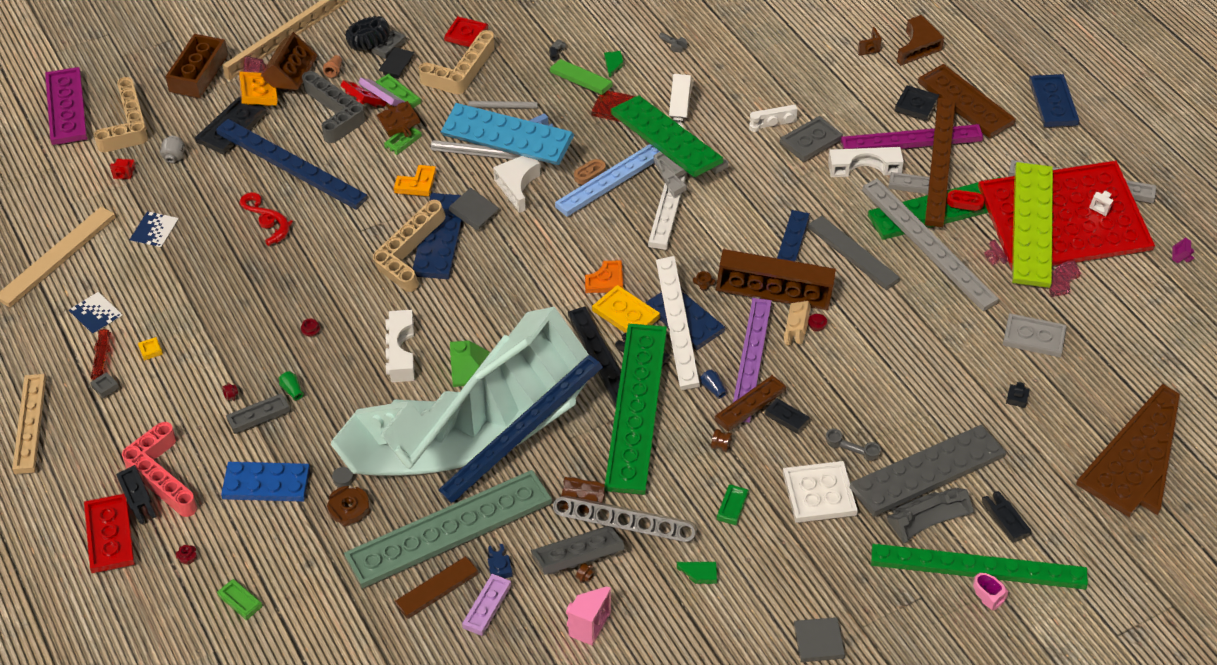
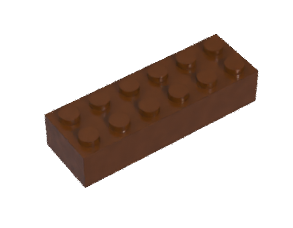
M723 249L716 291L788 304L809 301L811 308L828 311L836 269Z

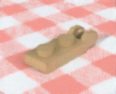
M809 301L790 304L784 333V343L786 346L791 345L793 336H795L797 344L803 343L811 309Z

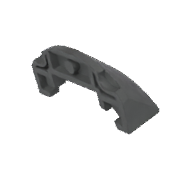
M951 488L944 492H934L907 502L893 510L894 514L888 515L887 519L902 542L906 543L914 535L930 526L974 513L967 489Z

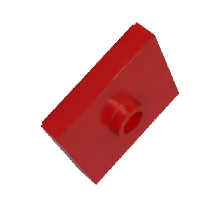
M457 16L444 35V41L470 47L479 33L488 29V24Z

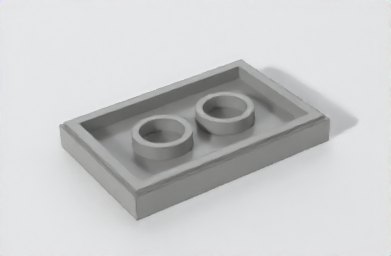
M1009 313L1003 346L1061 358L1067 325Z

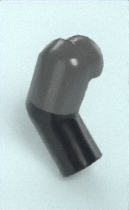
M560 39L556 40L549 48L551 61L558 60V50H564L566 47L565 42Z

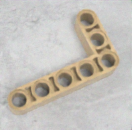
M489 30L480 32L454 69L432 63H422L419 65L420 83L453 94L464 93L494 51L493 32Z
M123 77L117 81L127 123L95 131L94 139L100 152H109L140 145L148 140L134 83L130 77Z
M431 200L427 202L373 254V260L379 272L407 292L415 291L419 287V281L414 270L402 262V260L444 221L446 216L440 201Z

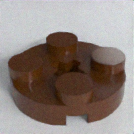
M343 486L334 490L330 494L327 503L330 517L342 526H349L362 520L369 514L368 495L359 487L354 489L349 488V486ZM345 503H353L351 507H345Z

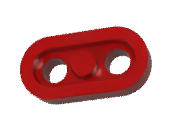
M952 190L948 193L947 203L954 208L980 210L984 205V197L976 192Z

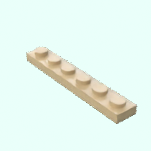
M45 374L24 376L12 467L14 474L35 473L46 385Z

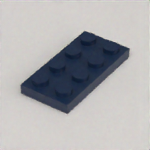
M1064 74L1030 76L1029 83L1043 126H1077L1079 124V117Z
M660 292L645 303L660 313L659 320L668 327L663 295ZM682 292L692 347L697 351L724 333L725 326Z

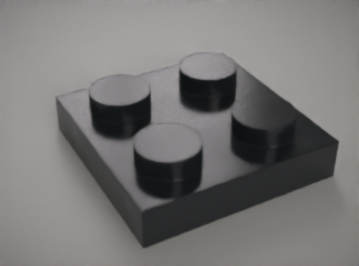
M906 85L895 105L894 111L928 121L937 104L939 94Z

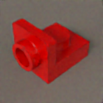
M116 159L115 163H111L110 169L113 179H131L136 165L134 159Z

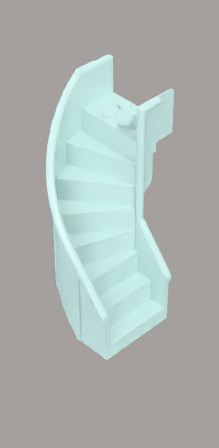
M555 307L527 312L510 335H504L460 392L445 391L437 401L396 399L391 404L357 409L333 438L331 446L353 474L402 476L436 473L462 468L589 354ZM584 385L579 390H577L571 397H569L565 403L558 407L540 425H538L535 430L528 434L519 444L523 443L525 440L530 438L532 435L537 433L539 430H541L546 425L551 423L553 420L558 418L560 415L565 413L567 410L572 408L576 404L575 398L582 390Z

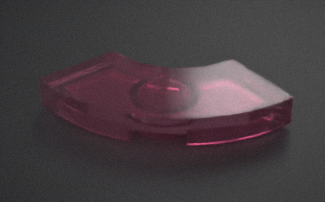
M1074 260L1060 264L1053 271L1049 288L1051 297L1069 294V283L1080 277L1081 272Z

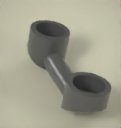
M833 428L826 433V442L832 448L841 447L864 455V458L868 461L875 460L880 455L881 448L875 442H869L865 447L843 440L842 433L838 429Z

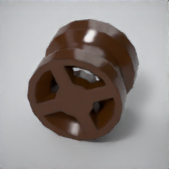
M716 429L712 438L711 448H719L727 453L732 441V433H722L721 430Z

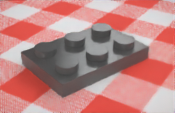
M818 116L782 136L780 144L804 162L841 141L843 134L821 116Z

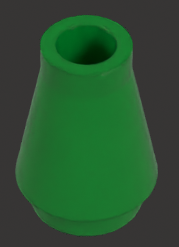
M287 371L279 377V386L294 401L300 400L304 396L296 374Z

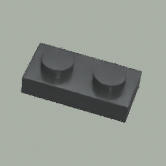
M392 30L388 39L383 41V44L372 48L373 53L387 59L394 47L399 48L406 42V35Z

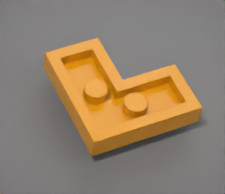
M418 165L415 177L397 176L394 193L430 196L436 175V166Z

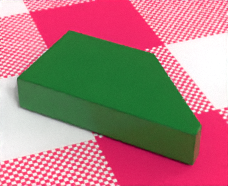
M621 51L604 52L608 77H612L616 70L623 67Z
M677 562V570L685 573L695 584H717L716 562Z

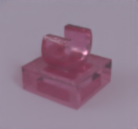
M246 56L243 72L262 73L264 69L263 60Z
M995 239L988 243L992 249L987 250L984 254L987 259L993 256L989 259L992 265L996 264L999 259L1003 264L1008 262V257Z

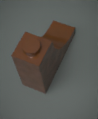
M922 15L908 19L906 33L911 41L906 46L898 49L897 63L902 66L942 51L944 36Z

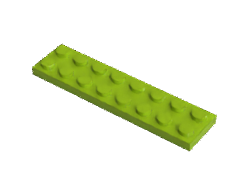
M1016 162L1012 283L1048 288L1051 286L1053 166Z

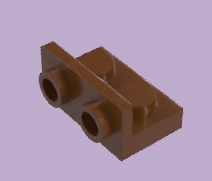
M564 477V488L561 497L571 496L603 503L605 484L597 481L582 480L576 477ZM561 500L559 503L560 509L568 510L569 505L566 501ZM582 504L580 512L588 514L589 508Z

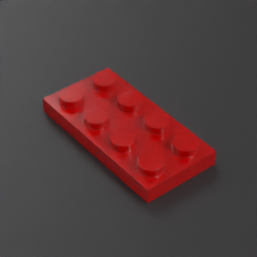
M125 494L84 501L91 573L135 565L128 501Z

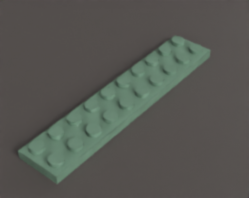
M530 470L344 552V557L361 588H365L552 504V498L534 471Z

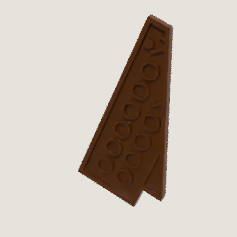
M1162 384L1077 479L1076 485L1129 518L1140 505L1158 515L1162 505L1180 393Z

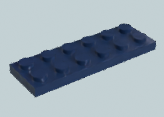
M431 193L429 201H440L446 217L418 245L413 264L416 277L450 279L463 220L450 212L449 207L462 195Z

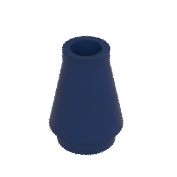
M710 369L702 374L700 377L701 384L713 393L717 399H721L727 394L717 372Z

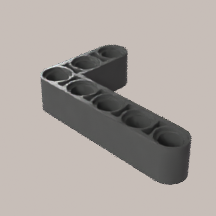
M308 71L302 75L304 91L336 113L321 125L325 142L335 143L365 122L364 108L361 103L316 72Z

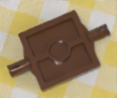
M408 101L399 103L395 107L387 103L386 107L388 110H384L376 115L388 137L402 132L405 137L411 136L409 129L421 123Z

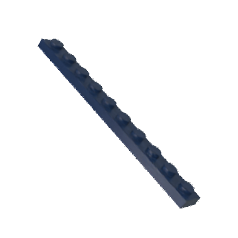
M229 119L216 129L217 134L355 210L367 200L366 193Z
M590 355L586 356L440 487L438 491L451 504L589 379L595 376L603 368L600 362Z

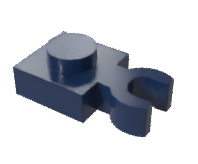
M500 544V550L497 552L492 550V546H489L488 553L490 558H488L490 576L494 574L502 578L512 577L509 555L504 556V545Z

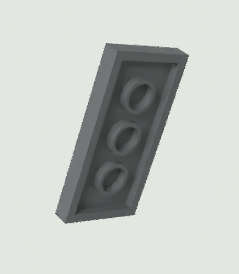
M605 526L533 549L531 554L542 573L546 575L555 574L565 568H574L583 562L595 561L605 555H614L625 548L623 541L613 528Z

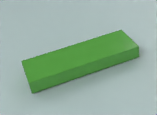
M387 74L375 81L405 102L408 101L412 108L421 104V98L391 75Z

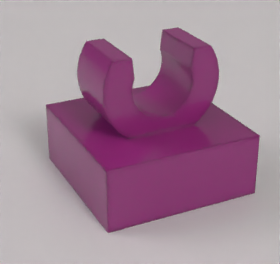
M1185 237L1172 247L1173 261L1179 263L1184 259V261L1189 263L1194 259L1191 255L1194 253V249L1191 248L1190 239Z

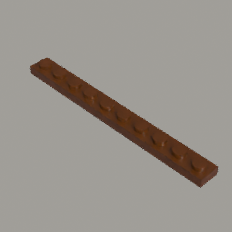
M938 98L925 216V225L943 227L955 110V100Z

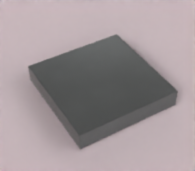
M471 187L449 207L450 212L477 231L499 210V207Z
M837 617L794 621L800 662L844 659L845 653Z

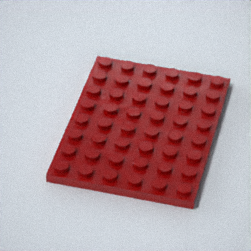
M1117 160L1053 170L1052 266L1154 250L1155 244ZM1015 176L979 181L978 188L984 197V203L1012 271ZM1104 191L1112 194L1110 199L1113 200V203L1106 216L1089 208L1096 192L1103 194Z

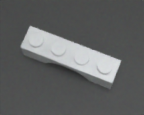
M901 148L829 150L828 166L830 177H848L853 169L861 166L876 168L883 175H890L891 172L902 173L903 157Z
M412 310L389 311V319H386V331H389L386 334V345H389V348H386V360H389V363H386V375H390L391 382L415 381L413 353L406 352L400 348L404 341L414 337Z

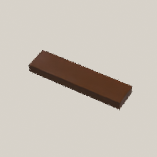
M771 375L715 415V421L729 432L785 392L786 386Z
M465 556L395 600V605L409 619L478 575V570Z

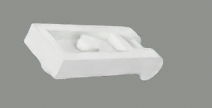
M796 105L752 112L750 114L751 122L749 123V129L756 132L759 128L794 123L797 120Z

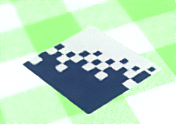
M147 211L129 240L161 247L178 218Z
M99 292L68 310L92 334L122 316Z

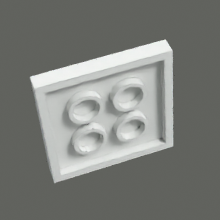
M844 461L783 468V476L795 523L857 515L858 510L852 490L849 488L850 482Z

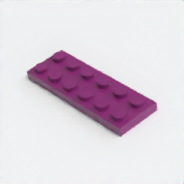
M80 67L45 72L51 144L56 145L86 140L87 130Z

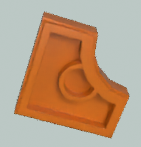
M622 260L603 261L598 271L585 275V293H608L617 285L623 288Z

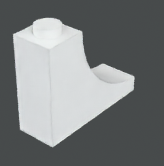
M673 74L669 116L673 117V120L683 121V118H688L691 90L694 84V78L691 75Z
M524 156L493 167L494 181L519 213L526 211L525 197L522 192L529 182L540 176L541 168L540 160Z

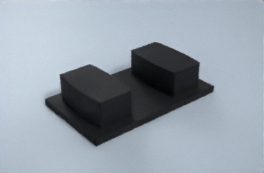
M394 47L379 71L383 72L385 76L389 74L393 78L399 79L415 52Z

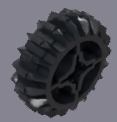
M381 16L363 18L348 27L345 34L346 41L354 51H367L370 48L378 47L379 44H383V41H386L390 36L389 24Z

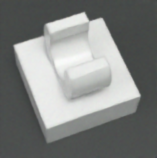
M1104 191L1103 194L1096 192L1089 208L1106 216L1113 203V200L1110 199L1112 194Z

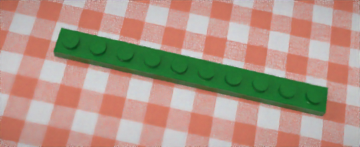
M872 543L871 566L975 577L979 573H987L1003 581L1085 590L1088 585L1087 567Z

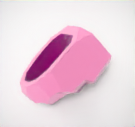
M979 573L975 576L973 587L976 595L981 598L982 603L988 608L996 610L1007 599L1008 590L998 579L987 573Z

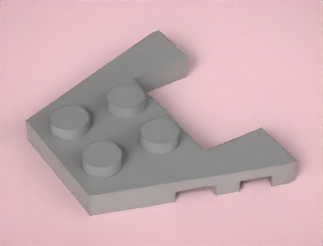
M662 152L655 154L654 162L671 195L675 197L686 191L687 185L679 177L688 172ZM723 159L722 164L711 170L714 173H718L727 168L729 162Z

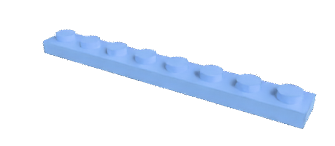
M649 144L556 201L555 208L568 217L655 163L654 155L660 151Z

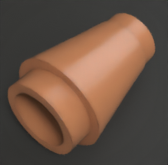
M335 55L324 64L323 72L327 77L333 78L339 74L342 58Z

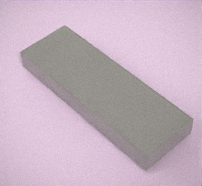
M891 172L888 189L928 194L929 177Z

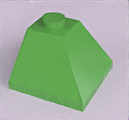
M471 341L450 342L453 387L465 386L490 352Z

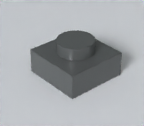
M107 372L90 382L91 387L102 399L119 389L118 383Z

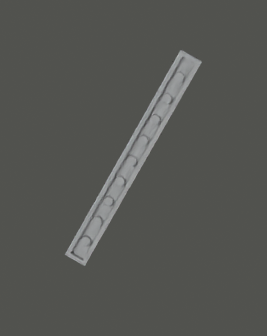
M878 178L863 186L862 191L982 311L998 303L999 298Z

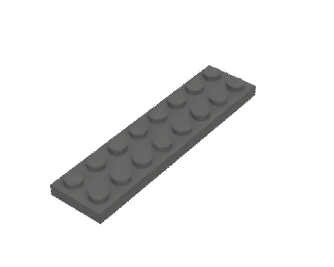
M979 425L851 482L849 488L874 517L1005 457L1006 451L982 425Z

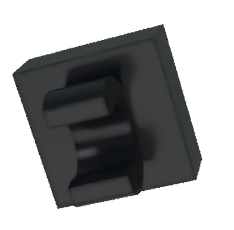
M1017 382L1016 385L1010 384L1006 404L1026 408L1030 388L1024 387L1025 383Z

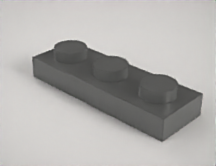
M280 393L226 415V418L233 433L236 434L290 412V407L283 394Z

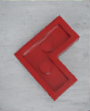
M343 80L340 85L346 90V94L356 97V101L365 105L368 103L374 107L378 105L385 107L387 103L371 91L364 90L354 82Z

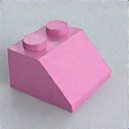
M606 586L577 595L575 601L569 603L566 614L568 615L567 627L570 637L593 646L611 613L610 587Z

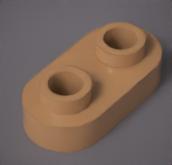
M593 159L574 171L575 182L584 185L606 171L605 162L600 159Z

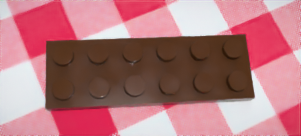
M945 64L918 78L920 85L929 92L939 94V98L955 100L954 111L972 125L979 124L981 132L989 138L1011 127L1016 122V118Z

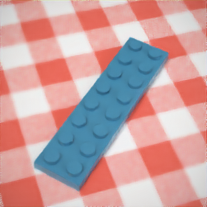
M455 103L441 130L443 136L555 165H560L574 137L572 131Z

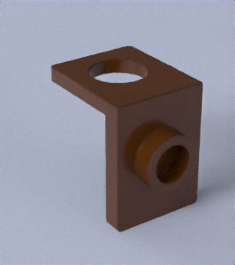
M872 27L871 39L859 41V56L880 52L882 39L875 27Z

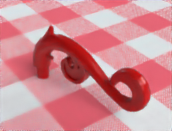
M255 192L244 194L240 199V206L245 210L262 214L258 218L259 225L262 228L273 227L275 220L280 224L279 229H276L275 233L265 240L267 246L274 243L278 244L284 240L289 233L293 220L288 221L278 211L259 207L262 202L260 194ZM255 201L254 206H249L246 203Z

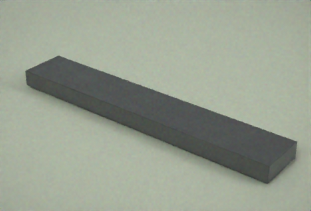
M820 216L808 224V229L885 290H888L900 281V277L825 217Z

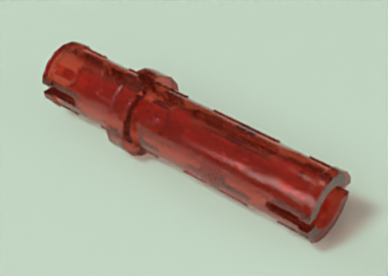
M107 329L99 330L98 340L94 346L95 356L90 376L93 380L104 374L107 354L110 351L109 341L111 337V332Z

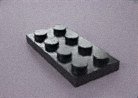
M238 97L195 137L196 143L224 155L235 143L217 134L216 129L229 119L250 130L267 114V110L257 104H243L241 97Z

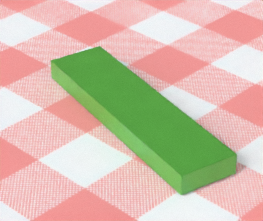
M562 59L550 67V73L601 95L613 86L611 80Z

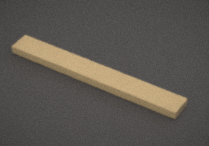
M102 206L2 289L0 291V302L11 308L116 218L115 214Z

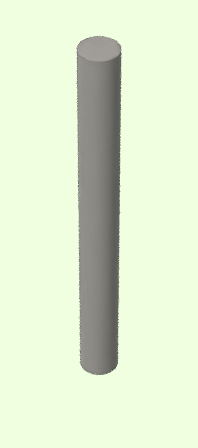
M469 101L468 106L475 108L538 109V102Z

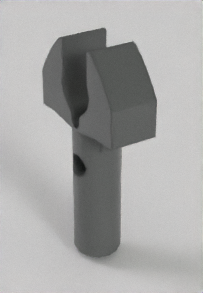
M663 32L659 34L660 39L671 44L673 52L681 53L683 48L687 49L685 38L674 39Z

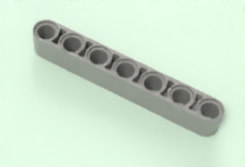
M562 496L553 503L554 512L560 516L688 542L697 533V527L693 522L571 496ZM561 500L568 503L569 508L567 511L560 509L559 503ZM582 504L589 508L588 515L580 513V506ZM601 509L609 511V519L604 520L601 518ZM622 513L629 515L630 522L628 524L621 522L620 515ZM646 517L650 520L651 525L649 528L641 526V518ZM662 522H668L671 525L670 532H664L661 529ZM683 526L691 528V536L686 537L682 534L681 529Z

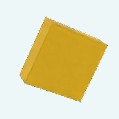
M157 337L138 343L144 361L163 355Z

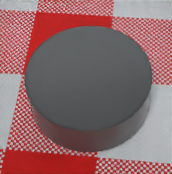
M340 467L334 470L332 473L334 485L343 487L352 484L353 473L349 468Z

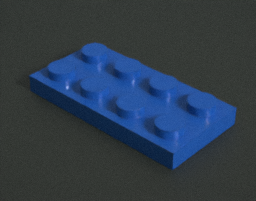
M228 462L221 492L222 499L304 502L310 465L301 463Z

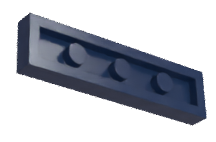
M796 210L791 211L777 256L778 259L797 261L810 213Z

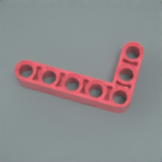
M160 422L127 446L122 452V457L126 469L136 465L145 486L183 517H189L194 515L197 510L193 493L154 461L176 442L172 425L168 422Z

